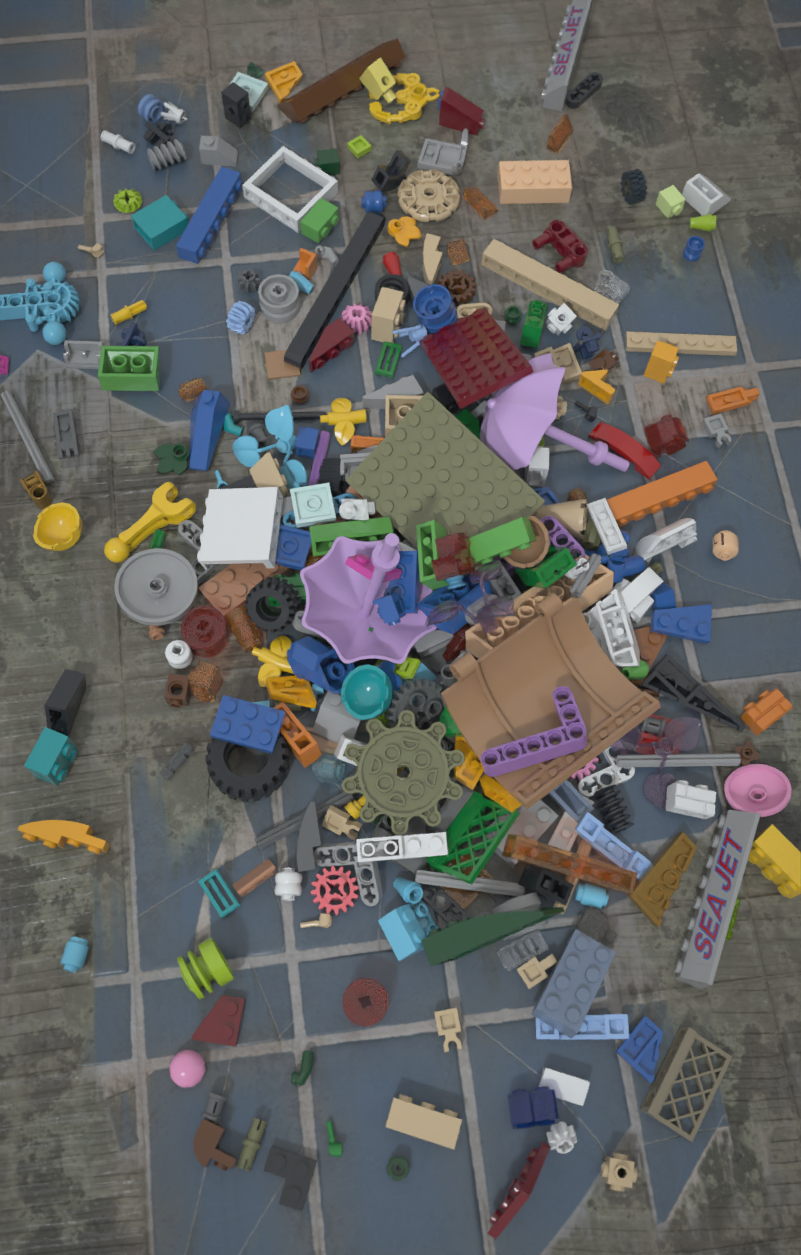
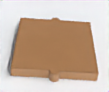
M286 350L264 352L266 360L264 366L267 368L268 380L301 376L300 368L284 362Z

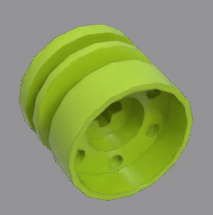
M212 937L198 944L201 954L199 957L193 951H187L190 959L189 963L183 955L177 957L180 973L185 983L199 1000L206 997L203 986H205L210 994L214 992L212 980L215 979L222 987L235 979L225 957Z

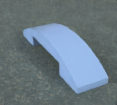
M585 812L575 831L601 856L631 877L639 880L652 865V862L638 851L631 850L603 827V823L589 812Z
M628 1014L586 1015L579 1032L572 1039L536 1018V1039H629Z

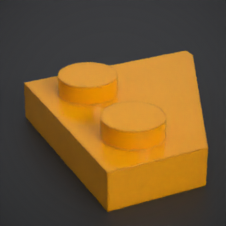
M295 61L265 73V79L279 103L287 98L302 80L303 76Z
M455 736L454 750L461 751L464 754L465 760L462 765L454 767V779L473 790L484 771L483 766L464 737Z

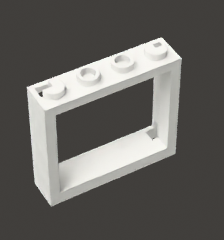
M284 146L242 185L244 198L298 233L301 231L302 219L320 198L330 202L338 194V181L333 176H329L320 168L310 164L306 159L299 157L292 150ZM284 163L324 187L298 214L259 189Z

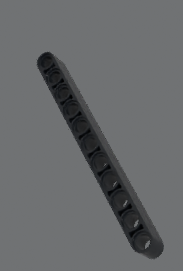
M371 211L366 213L284 355L285 363L303 369L325 327L328 326L381 234L386 217Z

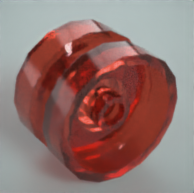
M207 605L197 606L189 610L182 619L181 634L184 642L190 646L194 655L203 658L214 657L227 646L229 630L225 618L216 608Z

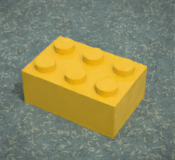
M772 824L753 839L748 861L756 864L761 869L762 875L766 879L772 880L778 886L777 889L783 896L791 899L801 894V852Z

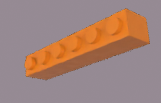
M704 461L606 501L618 527L621 528L632 520L639 521L650 513L656 514L665 507H674L680 501L685 499L689 501L698 494L711 492L718 479L708 462Z

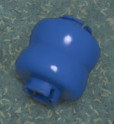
M381 190L374 192L365 191L364 197H361V202H364L361 203L362 209L365 208L366 213L368 211L382 213L383 207L387 206L386 202H384L386 201V195L383 196Z

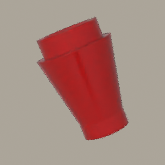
M396 252L385 254L382 263L388 273L402 277L399 256Z

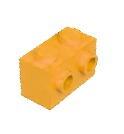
M657 340L643 376L664 384L667 377L671 378L679 359V356H676L679 348Z

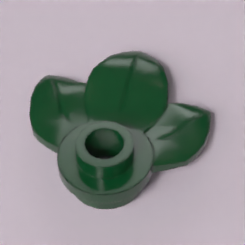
M177 443L173 446L164 444L153 451L161 459L157 468L159 473L166 474L174 470L177 475H180L186 470V460L190 455L189 448L182 443Z

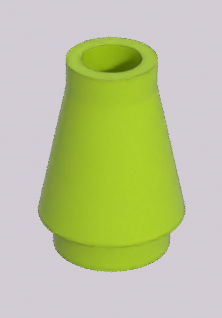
M711 213L690 218V229L708 232L715 230L716 215Z

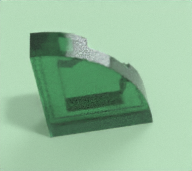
M250 62L247 66L246 75L259 79L263 76V70Z

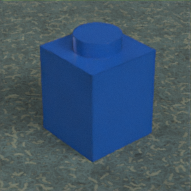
M313 427L299 428L295 445L296 456L314 459L319 440V430Z

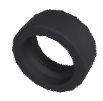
M388 274L377 281L375 285L376 302L382 287H397L404 292L403 300H406L407 304L409 300V285L403 277L396 274Z

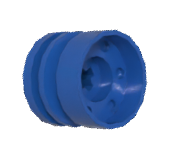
M432 284L425 286L416 294L413 302L414 311L428 333L433 334L443 326H449L457 321V309L450 292L445 287Z

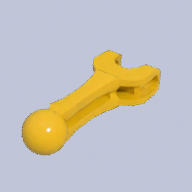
M172 482L164 483L154 491L152 496L153 504L148 511L130 528L120 533L119 537H114L107 541L104 547L105 556L114 563L125 561L129 557L130 552H133L156 529H160L168 524L178 525L182 521L188 520L196 512V504L189 498L172 503L178 495L177 487Z

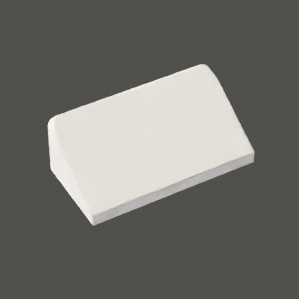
M543 1068L537 1092L583 1106L590 1082L552 1069Z

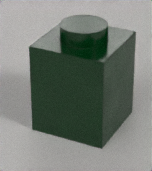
M338 149L318 150L317 158L314 159L315 167L320 168L329 176L339 175L340 160Z

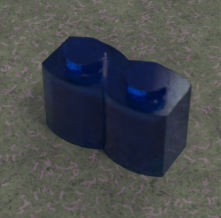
M548 1086L536 1088L534 1092L518 1089L514 1090L511 1095H508L512 1128L525 1129L535 1126L559 1124L555 1090L549 1089Z

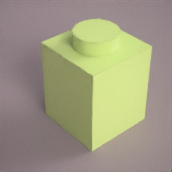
M672 185L659 192L656 205L667 218H670L682 212L686 199Z

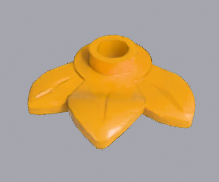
M405 216L399 220L392 219L388 223L389 234L395 237L397 243L402 246L408 247L409 239H420L422 237L418 227L414 226L416 220L411 217Z

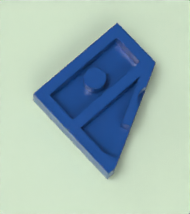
M643 1016L629 1033V1039H625L615 1051L649 1083L654 1081L656 1062H658L659 1045L662 1041L663 1031L648 1017Z

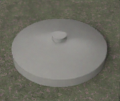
M154 548L141 551L125 561L116 575L114 589L120 608L129 618L141 624L160 626L180 619L191 609L197 597L198 581L194 568L186 558L171 550Z

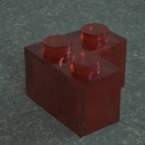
M465 532L435 539L439 559L432 560L436 581L475 573V560L470 554V540Z

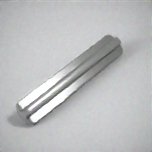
M592 554L587 561V563L589 562V569L579 574L570 589L572 597L579 598L601 563L600 555Z

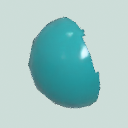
M367 664L358 666L347 675L341 689V702H343L347 712L353 718L361 720L377 718L388 709L392 699V685L385 672L377 666Z

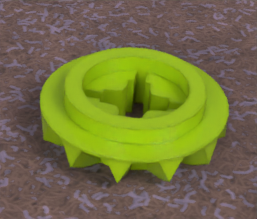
M125 188V191L119 190L118 194H114L113 202L115 208L120 212L131 213L140 208L142 197L139 191L136 192L133 188L131 190Z

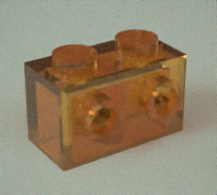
M199 660L195 670L192 669L190 671L188 681L197 700L205 703L207 701L214 703L223 683V678L219 667Z

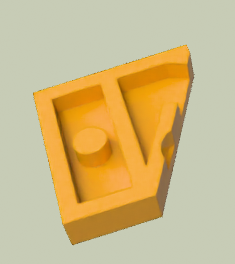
M296 676L266 678L265 685L270 699L316 708L317 701L309 681L299 679Z

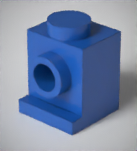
M398 591L372 601L374 605L378 604V614L384 623H388L389 626L400 623V618L406 615Z

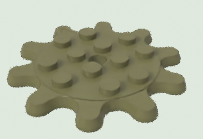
M404 710L400 713L398 724L394 728H386L379 719H370L366 724L367 731L370 734L369 743L365 746L349 744L344 751L346 758L357 764L358 770L354 776L344 779L342 789L348 794L361 793L364 795L366 802L360 811L361 820L370 823L378 815L386 814L391 818V828L396 835H403L407 832L409 820L414 816L422 817L426 824L431 827L438 826L441 822V815L437 810L439 800L443 798L458 800L463 795L462 787L451 781L449 773L452 768L464 763V754L459 750L446 751L441 747V739L446 734V727L443 723L435 722L427 730H420L415 726V715L409 710ZM400 767H407L410 774L407 778H400L397 775Z

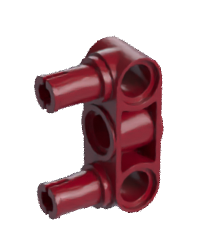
M560 220L551 221L543 234L532 240V245L536 250L549 243L564 257V259L555 264V270L560 274L570 267L580 268L585 264L588 253L587 246Z

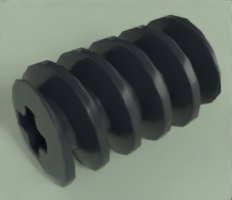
M616 785L602 788L594 793L595 798H600L597 801V805L604 806L600 809V813L607 814L603 817V821L610 822L606 829L613 831L612 833L623 831L634 825L633 822H626L631 815L623 814L628 807L620 806L624 798H617L621 790H614Z

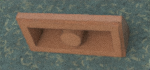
M266 859L236 881L233 887L240 897L243 898L277 873V869L269 859Z

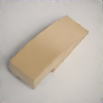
M427 233L423 249V276L425 284L432 285L435 284L442 264V252H439L441 237Z

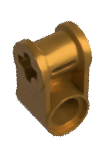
M37 470L34 471V474L24 479H19L25 491L30 495L38 508L45 509L52 504V497Z

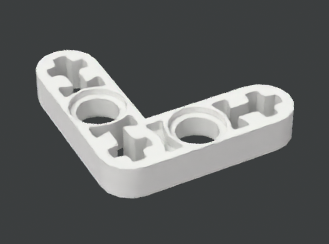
M620 739L603 751L609 767L583 778L578 783L577 791L584 797L591 798L596 791L611 785L618 786L633 777L635 773L634 767H623L624 769L628 768L629 772L627 776L625 773L621 774L620 770L622 767H617L615 765L616 758L609 754V749L615 747L620 751V755H628ZM603 774L609 775L611 777V784L604 785L600 781V776ZM596 782V786L590 789V793L587 790H582L584 783L589 786Z

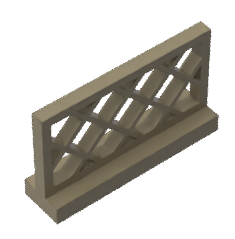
M680 1026L641 1105L640 1111L653 1117L688 1141L693 1142L732 1056L698 1035L692 1028ZM695 1040L701 1043L703 1054L694 1056L692 1045ZM719 1054L723 1057L720 1067L713 1068L710 1055ZM705 1057L709 1070L698 1072L695 1060ZM690 1061L694 1074L684 1077L681 1068L685 1062ZM710 1074L712 1084L710 1088L703 1090L700 1076ZM695 1078L698 1091L688 1094L685 1081ZM680 1082L684 1095L673 1098L671 1088L673 1084ZM700 1095L702 1105L700 1109L693 1111L690 1098ZM685 1099L688 1113L678 1115L675 1102ZM670 1104L673 1117L665 1119L659 1113L664 1105ZM690 1116L692 1126L689 1133H686L682 1130L679 1119Z

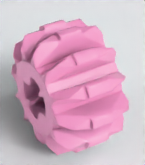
M353 303L352 307L347 305L346 310H343L342 320L354 333L358 332L361 335L362 330L367 332L372 325V312L369 311L368 306L363 307L362 303L359 306Z

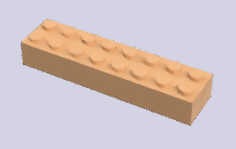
M601 564L598 566L582 595L577 598L582 611L613 591L614 572ZM564 574L546 589L532 587L500 608L497 612L485 618L483 622H479L465 631L466 650L478 659L537 618L538 615L534 605L551 593L556 594L564 606L575 598L570 595V589L576 579H568Z

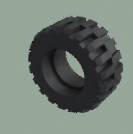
M281 732L274 753H268L266 766L259 773L252 776L236 775L229 768L228 758L231 752L239 745L211 738L212 743L207 745L206 750L208 754L205 755L209 775L219 791L224 795L227 794L233 800L239 798L241 802H248V799H253L254 802L260 801L261 796L265 795L267 798L272 795V790H278L281 787V781L287 777V769H289L290 765L289 752Z

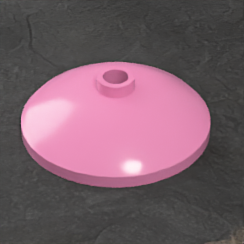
M750 764L734 770L726 779L724 786L726 800L736 811L758 813L760 817L770 816L783 810L789 803L792 793L791 784L785 774L772 766L764 764Z

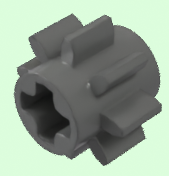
M251 269L242 270L241 276L237 277L240 289H244L247 293L257 291V286L261 284L258 272L254 273Z

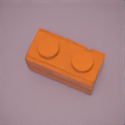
M776 688L771 692L767 689L758 697L760 701L756 704L752 701L743 708L745 713L741 716V719L757 736L793 708V705Z

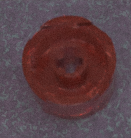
M671 414L663 416L660 419L661 421L649 424L644 428L645 438L654 457L660 458L663 453H667L668 456L673 455L686 447V441L689 443V438L681 419L672 417Z
M357 979L344 992L343 1010L346 1017L354 1025L362 1028L375 1026L383 1020L387 1013L389 1005L387 991L382 984L374 979ZM369 997V1002L372 1005L363 1009L362 1003L359 1001Z

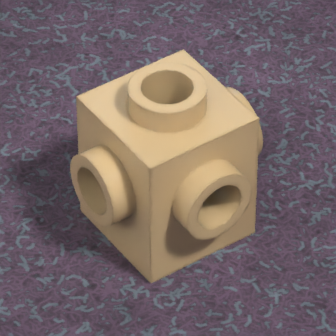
M613 1153V1158L605 1156V1162H602L601 1177H603V1182L610 1184V1189L624 1192L625 1187L632 1188V1183L636 1182L637 1168L634 1167V1162L627 1160L628 1155ZM619 1168H623L622 1178L617 1174Z

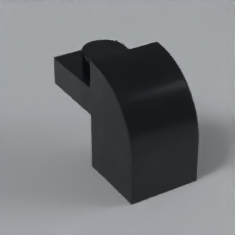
M396 150L388 165H378L371 181L381 191H392L399 187L403 180H406L405 172L411 161L401 150Z

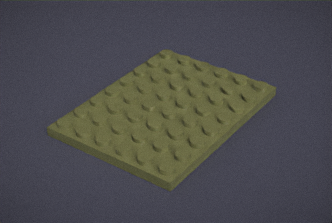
M429 392L417 402L345 480L364 499H367V502H374L375 509L383 517L390 516L391 524L417 549L416 525L435 520L446 528L450 578L458 571H464L463 569L455 570L448 546L521 517L533 516L545 503L541 496ZM482 563L476 564L475 569L465 573L476 575L485 565H482Z

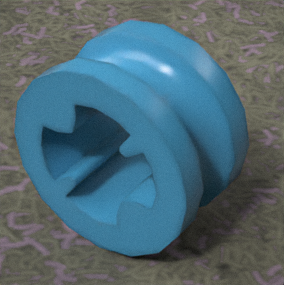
M464 575L445 579L449 583L448 590L465 586L466 583L462 581Z

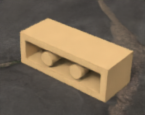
M399 1094L398 1099L393 1098L385 1127L455 1149L462 1122L461 1119L457 1118L458 1113L444 1109V1113L434 1111V1105L425 1102L418 1106L412 1104L413 1098Z

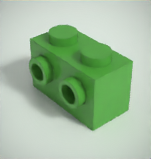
M320 198L302 219L301 234L320 243L323 238L328 236L332 227L338 224L340 220L339 208Z

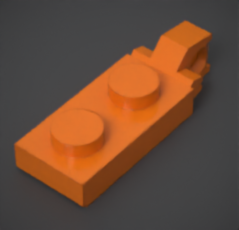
M741 386L708 395L705 400L712 415L747 406L752 401L758 399L760 392L758 388L746 390V388Z

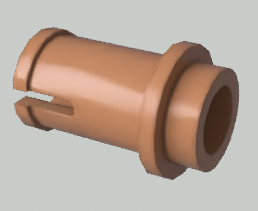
M149 625L150 631L148 634L152 640H160L164 637L165 630L161 625Z

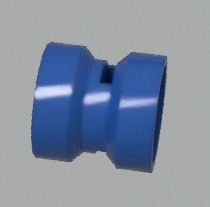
M691 236L688 239L683 251V256L686 260L690 262L699 260L705 246V242L701 237Z

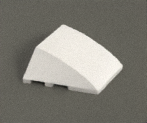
M683 518L642 538L637 543L633 556L640 555L644 558L645 565L648 566L653 556L677 544L680 548H683L697 541V533L695 532L697 530L696 522L691 518Z
M614 589L608 597L598 601L596 606L588 612H584L583 616L596 641L615 666H640V650L629 613L618 590Z

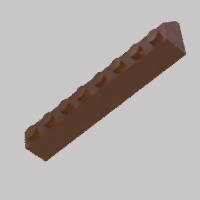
M398 38L378 45L277 104L278 108L292 123L299 121L301 124L307 121L310 114L314 116L322 112V107L326 106L328 108L336 103V99L340 98L341 100L349 96V91L353 90L355 92L361 89V84L363 83L359 78L380 57L387 68L392 67L394 69L402 64L401 61L406 56Z

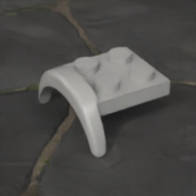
M463 130L461 145L425 139L417 168L425 170L434 169L446 174L459 175L465 161L468 130Z

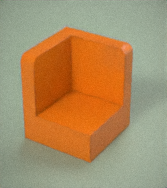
M300 248V260L293 270L295 272L299 271L310 281L317 270V254Z

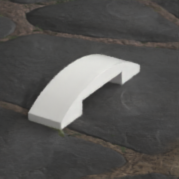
M650 567L620 593L628 613H631L632 610L664 582Z

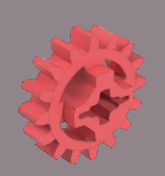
M332 866L330 872L324 868V875L316 874L318 882H312V886L316 889L311 891V895L317 896L313 900L314 904L320 902L318 909L321 911L326 908V914H330L331 910H334L335 915L338 916L341 909L344 913H347L346 906L354 907L351 900H358V895L354 894V892L359 890V886H353L357 881L356 877L350 879L351 871L343 873V867H340L339 871H335V867ZM333 876L339 877L337 880L328 879ZM347 883L350 887L349 896L344 892V887ZM321 885L326 889L323 899L320 895ZM329 886L333 888L338 886L340 894L334 893L331 895ZM333 901L341 902L339 905H330Z

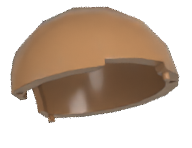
M530 516L529 520L537 541L531 543V547L522 551L515 549L512 550V555L504 557L512 566L520 568L533 567L540 563L549 551L551 543L549 531L545 524L535 516Z

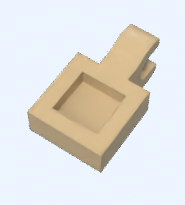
M553 954L541 962H538L537 958L534 957L516 970L527 988L530 989L548 977L544 970L555 964L557 960Z

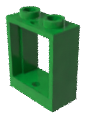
M550 546L547 555L540 563L527 568L515 567L514 570L523 585L546 589L577 564L568 548Z

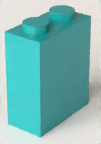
M167 195L131 215L134 228L154 251L183 234L189 221L187 214L184 211L181 212L177 203Z

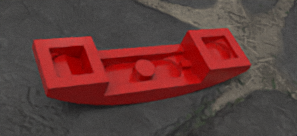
M600 422L588 435L595 442L601 441L606 443L614 451L635 465L634 470L648 480L661 467L657 459L644 446L628 434L611 425Z

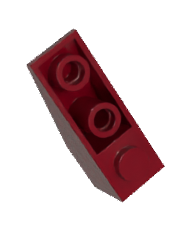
M341 318L325 327L309 359L311 373L316 369L322 368L330 359L336 358L340 352L349 349L353 345L354 331Z

